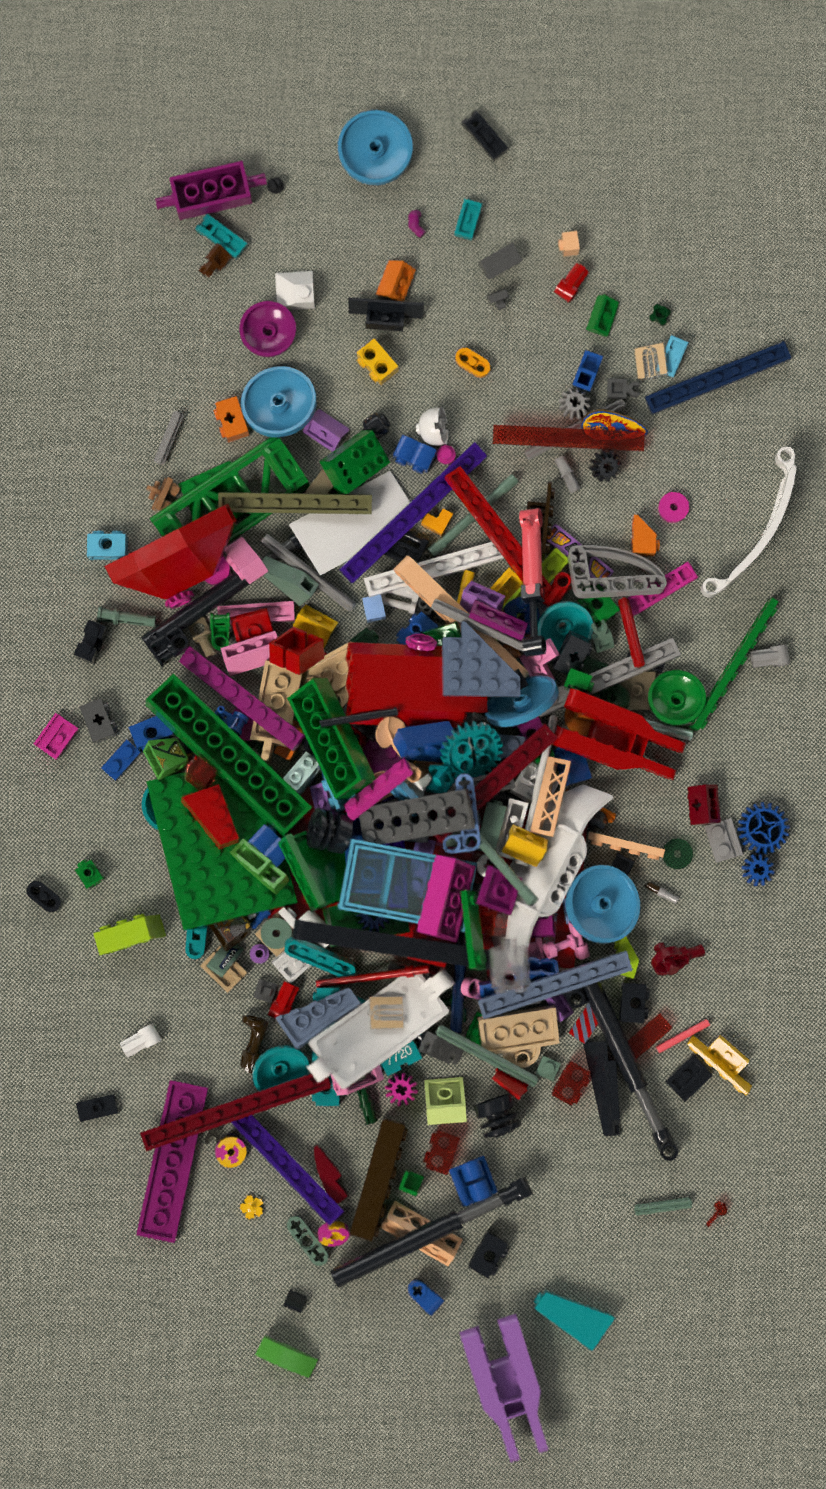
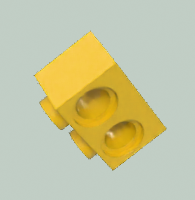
M372 339L357 352L358 364L363 369L367 368L370 372V378L375 383L378 381L380 385H383L398 372V365L375 339ZM367 353H374L375 357L367 359L365 355ZM379 367H385L387 368V372L381 374L377 371V369Z

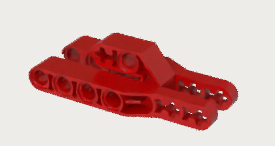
M570 688L564 708L596 721L591 722L587 737L578 734V731L567 730L557 725L554 734L558 739L552 745L616 770L640 768L660 777L674 780L677 773L676 770L644 758L643 755L648 741L678 753L684 752L686 743L655 731L640 714Z

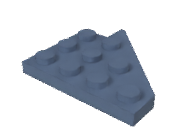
M465 621L461 622V638H442V696L520 697V676Z

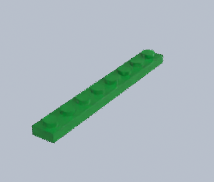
M773 597L766 601L707 696L702 713L691 722L689 728L698 731L706 726L708 722L706 718L709 713H713L718 706L716 702L719 697H723L728 690L727 684L737 676V668L747 660V652L757 644L758 639L756 638L758 634L763 633L768 626L766 622L769 617H773L778 609L776 605L779 601Z

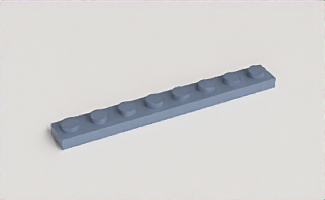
M623 951L477 999L483 1019L632 971L627 951Z

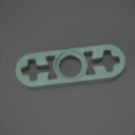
M292 1216L287 1222L288 1231L313 1264L317 1266L324 1265L328 1261V1251L319 1242V1239L302 1217ZM292 1220H294L295 1222H301L299 1227L302 1231L304 1228L307 1229V1231L303 1232L299 1238L296 1235L300 1233L298 1229L291 1228L293 1224L291 1222ZM305 1235L312 1236L313 1244L311 1246H305L302 1243V1238ZM316 1244H318L319 1247H317L316 1250L319 1253L323 1252L325 1254L323 1256L324 1260L321 1261L319 1259L316 1261V1253L314 1251L310 1253L308 1250H311L315 1247Z

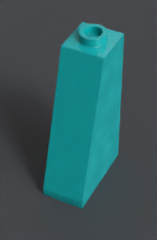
M546 1290L543 1293L539 1292L533 1300L535 1310L591 1351L594 1350L615 1320V1317L610 1313Z

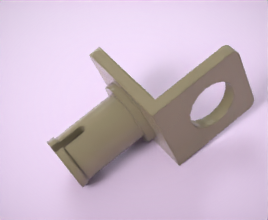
M202 617L190 625L188 629L196 644L200 643L205 657L209 658L217 654L210 640L212 637L211 630L205 618ZM199 623L203 624L205 627L204 632L196 634L194 626Z

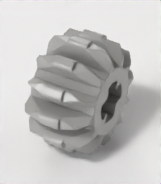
M569 388L568 393L563 392V398L559 399V403L562 404L559 406V410H565L563 413L564 417L570 414V420H573L574 415L580 420L581 414L583 416L587 415L586 410L591 407L588 404L590 397H585V391L580 394L579 388H576L575 392H573L572 388ZM573 401H577L576 407L572 406Z

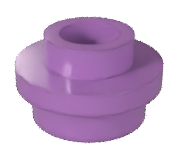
M257 944L251 948L250 958L255 963H264L269 958V950L265 945ZM258 950L263 952V956L260 958L256 956Z

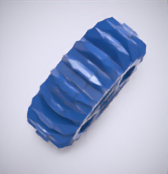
M764 802L760 803V808L755 803L753 804V810L750 807L746 808L749 815L746 813L741 814L745 820H738V823L742 824L743 827L737 828V831H743L744 833L739 835V838H746L742 844L750 843L748 850H752L755 846V853L757 854L761 848L763 854H767V848L771 853L775 852L774 846L780 849L781 845L779 842L786 843L782 836H789L788 832H784V829H790L789 825H784L788 818H781L785 812L782 811L778 814V806L771 810L772 803H768L766 808ZM761 813L773 816L776 821H766ZM755 815L757 818L755 819L756 827L749 830V822ZM761 823H764V825L767 826L772 825L771 827H768V829L765 830L766 833H763L764 831L755 832V830H758L762 826ZM778 826L777 837L772 842L771 830ZM756 834L762 836L766 844L758 843L751 836Z

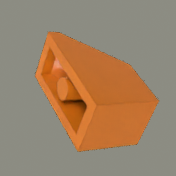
M634 515L632 518L631 552L640 556L654 557L656 551H659L660 540H656V533L639 515Z

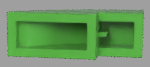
M242 839L230 852L242 866L274 894L277 895L289 882L284 872L272 864L269 858L246 840Z
M264 1335L255 1354L270 1363L310 1378L318 1359L267 1335Z

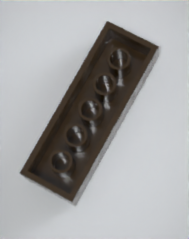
M386 1117L382 1119L349 1235L372 1241L373 1237H378L381 1227L378 1220L379 1217L383 1218L386 1205L383 1202L385 1198L389 1199L392 1188L389 1185V1181L395 1178L397 1167L394 1166L395 1160H400L403 1148L399 1146L401 1141H405L408 1132L403 1122Z

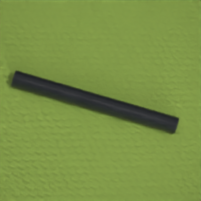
M396 707L319 720L320 727L398 715V710Z

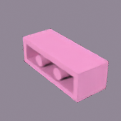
M243 537L226 547L225 553L227 556L224 558L241 580L245 579L251 584L268 572L260 557Z
M276 631L221 648L229 675L233 676L264 666L265 660L270 661L269 643L277 638Z

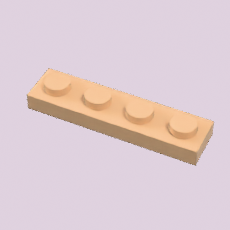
M589 832L588 840H592L591 844L602 847L604 843L610 845L609 849L617 851L625 848L629 849L628 853L640 856L641 852L648 854L647 858L654 860L664 857V849L594 832Z

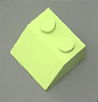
M463 1077L424 1080L428 1125L467 1122Z

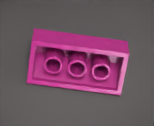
M436 855L432 865L431 877L427 885L426 897L423 901L421 917L418 921L417 932L457 943L463 920L461 891L470 890L476 866L455 858Z

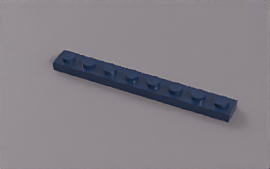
M785 341L645 396L644 399L651 415H654L790 361L792 358Z

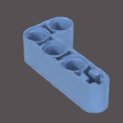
M467 774L457 777L456 791L463 790V786L459 785L463 777H466L467 781L470 780L467 789L472 791V794H469L472 799L471 807L475 828L461 830V834L447 836L443 841V847L449 853L474 851L480 846L474 783L471 776ZM469 836H474L477 839L475 847L471 848L466 845V839ZM453 838L457 841L458 845L454 850L446 847L448 839Z

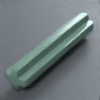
M690 1197L637 1204L634 1205L635 1215L639 1216L692 1208V1200Z

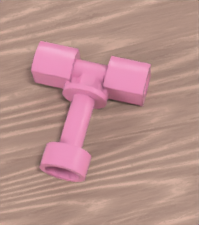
M570 921L568 922L570 934L567 935V940L557 944L548 942L543 945L544 953L548 959L556 957L558 951L568 947L574 950L575 957L579 960L590 956L588 944L583 941V936L576 931Z

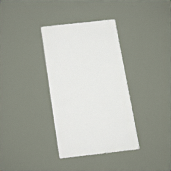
M391 471L349 493L372 494V514L309 513L289 524L319 575L348 561L410 503Z

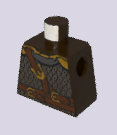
M256 914L209 925L225 952L250 935V923L254 920Z

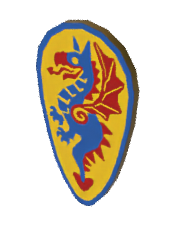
M609 410L591 411L581 421L583 435L593 441H631L644 437L648 433V429L636 419Z

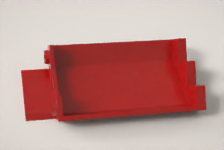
M348 642L345 657L349 669L345 685L349 695L346 716L397 707L398 715L392 717L400 719L405 726H419L449 721L452 727H458V725L462 727L467 712L487 713V697L442 696V646H436L434 650L420 651L403 644ZM384 718L353 722L349 724L379 725V723Z

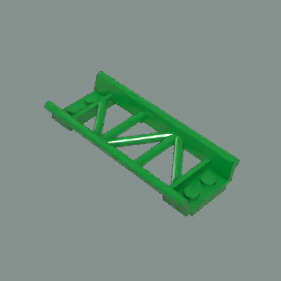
M269 437L149 519L163 537L183 527L175 514L192 502H194L192 522L200 518L201 501L209 512L216 510L210 498L218 501V493L211 489L229 477L233 478L242 492L251 493L238 471L260 456L264 457L261 493H269L271 469L285 488L286 492L284 493H304L310 484L281 439ZM247 513L250 516L234 526L228 543L273 513Z

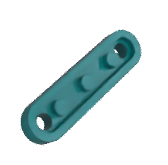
M292 937L285 941L284 951L290 957L338 977L355 974V963L346 957L313 943L292 939Z

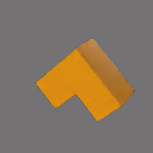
M444 508L438 518L427 513L421 525L442 536L453 517V513Z

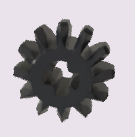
M601 449L600 454L594 453L595 460L590 459L593 465L589 466V469L593 471L592 476L597 477L599 481L605 480L610 482L611 477L616 478V472H621L618 467L622 463L618 461L619 456L614 454L612 450L606 452V450Z

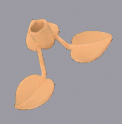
M392 716L385 717L376 729L377 743L382 748L392 745L399 755L393 739L398 729L406 728L405 724L398 718ZM417 760L413 763L409 762L413 774L407 779L410 782H417L425 775H430L428 770L430 765L443 766V764L440 762ZM385 771L375 773L376 779L384 774ZM389 792V793L386 794L383 798H381L378 802H381V801L385 800L386 798L390 797V796L392 795V793Z

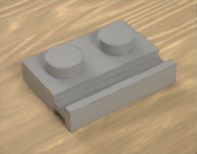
M732 818L723 820L721 823L704 826L715 863L743 855Z

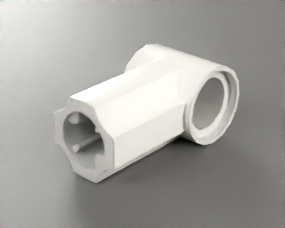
M153 1023L120 1042L121 1048L127 1057L138 1053L144 1048H149L162 1040Z

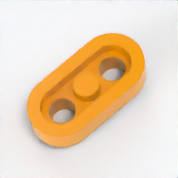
M461 348L457 351L455 361L459 367L478 378H484L489 374L490 363L488 360L469 348ZM463 356L468 358L466 362L461 360ZM482 366L484 370L478 371L477 368Z

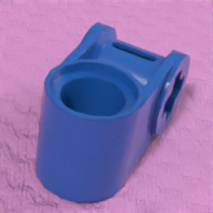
M415 1279L409 1283V1295L430 1316L444 1303V1300L421 1280ZM414 1286H416V1287L421 1286V1287H420L421 1292H420V1293H418V1292H415V1293H414L413 1287H414Z

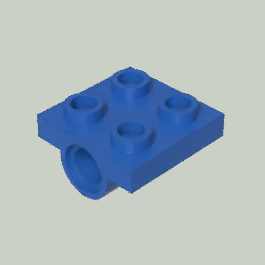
M484 1155L449 1169L463 1207L498 1193Z

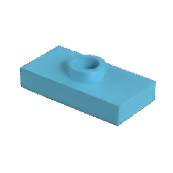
M672 335L670 336L664 350L667 370L665 375L674 378L689 342Z

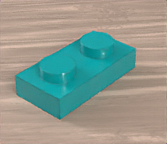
M464 198L454 236L472 241L482 203Z

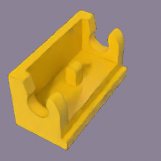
M509 567L490 589L505 595V604L521 587L523 582Z

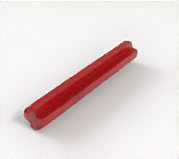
M623 597L618 600V605L633 665L636 668H640L645 665L630 601L628 598Z

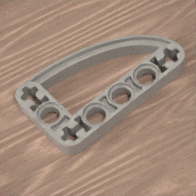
M576 545L571 547L568 553L573 593L578 598L661 594L666 587L667 581L660 568L636 553L597 545ZM574 553H577L580 556L579 562L577 563L576 555H574ZM587 557H603L624 561L640 567L650 575L590 578ZM581 568L585 574L577 575L574 570ZM635 582H640L643 584L644 588L637 589L634 587L633 584ZM621 583L625 586V589L618 590L615 584ZM603 584L606 590L599 591L596 585Z

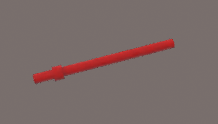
M411 965L405 966L403 969L316 980V986L320 988L402 976L410 978L415 977L417 974L430 973L429 965L418 967Z

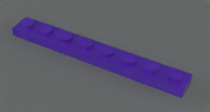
M252 1115L230 1122L329 1226L344 1213L338 1204Z

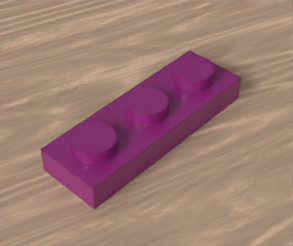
M477 600L472 604L469 618L520 641L524 637L528 624Z

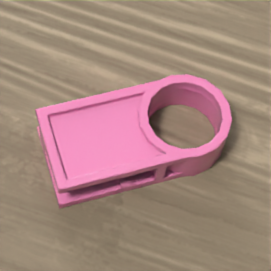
M472 977L465 978L461 984L462 994L470 998L480 999L478 982L483 981ZM473 982V990L469 993V986Z

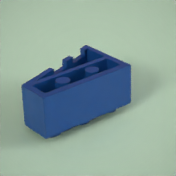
M449 721L400 728L396 732L393 743L401 758L443 763L440 759L442 756L440 750L444 749L442 742H448L446 735L452 736L451 730L454 729Z

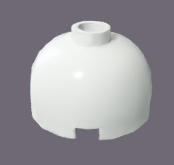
M440 407L428 409L422 413L419 423L416 424L417 434L421 435L427 444L440 446L448 442L449 431L448 429L445 430V423L448 422L444 409Z

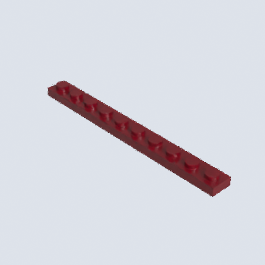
M309 1074L143 1131L140 1135L145 1150L149 1151L332 1088L329 1076L318 1083L314 1076Z

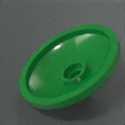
M682 670L664 672L652 682L649 688V707L653 714L664 723L670 725L688 724L698 718L705 707L706 693L704 686L696 676ZM678 700L680 703L674 704L673 701Z

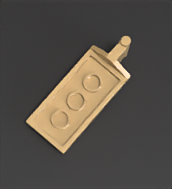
M265 660L258 699L292 726L295 714L287 698L300 689L302 674H295L286 670V668H281ZM255 721L253 722L250 740L264 743L261 758L269 764L271 763L274 745L287 746Z

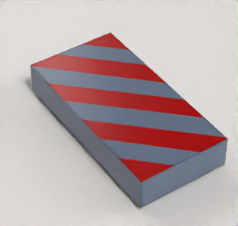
M589 1003L568 1032L583 1044L586 1043L598 1025Z

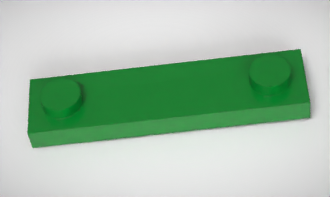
M463 890L461 891L469 968L484 970L486 969V956L483 947L479 904H477V891Z

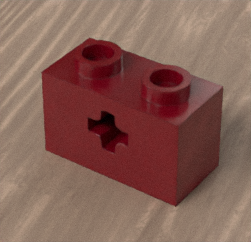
M704 784L687 787L690 825L721 823L718 785Z

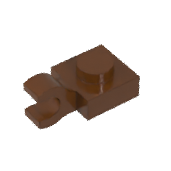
M216 243L205 257L208 262L200 267L199 272L209 278L215 269L221 271L232 256L220 244Z

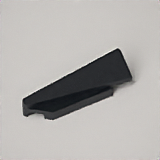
M607 1041L586 1042L583 1046L603 1135L618 1136L620 1135V1112L616 1060H608Z

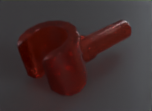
M717 1201L714 1204L716 1212L708 1220L706 1226L710 1227L719 1216L727 1214L728 1210L725 1203L722 1204L721 1201Z

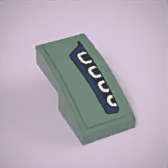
M237 944L225 952L221 946L206 967L220 977H223L244 949Z

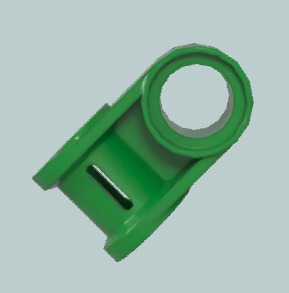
M210 613L212 646L217 650H221V648L229 645L230 613H226V615ZM217 637H223L225 639L219 640L217 639Z

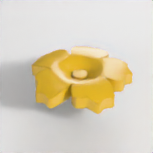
M250 1195L244 1200L245 1203L240 1204L239 1209L242 1210V1213L246 1212L245 1218L249 1220L254 1218L255 1215L260 1217L263 1214V1208L259 1207L263 1204L262 1199L257 1197L253 1199V1196Z

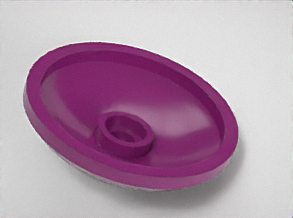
M262 301L252 305L243 314L239 326L240 337L245 347L255 355L274 357L284 353L292 345L296 336V323L292 313L282 304L274 301ZM267 330L272 331V334L266 335L265 332Z

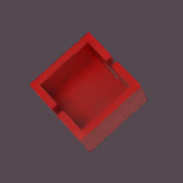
M292 627L269 643L270 663L301 675L324 659V639L308 634L307 647V632Z

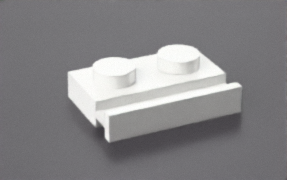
M285 951L271 961L290 984L311 966L288 956Z

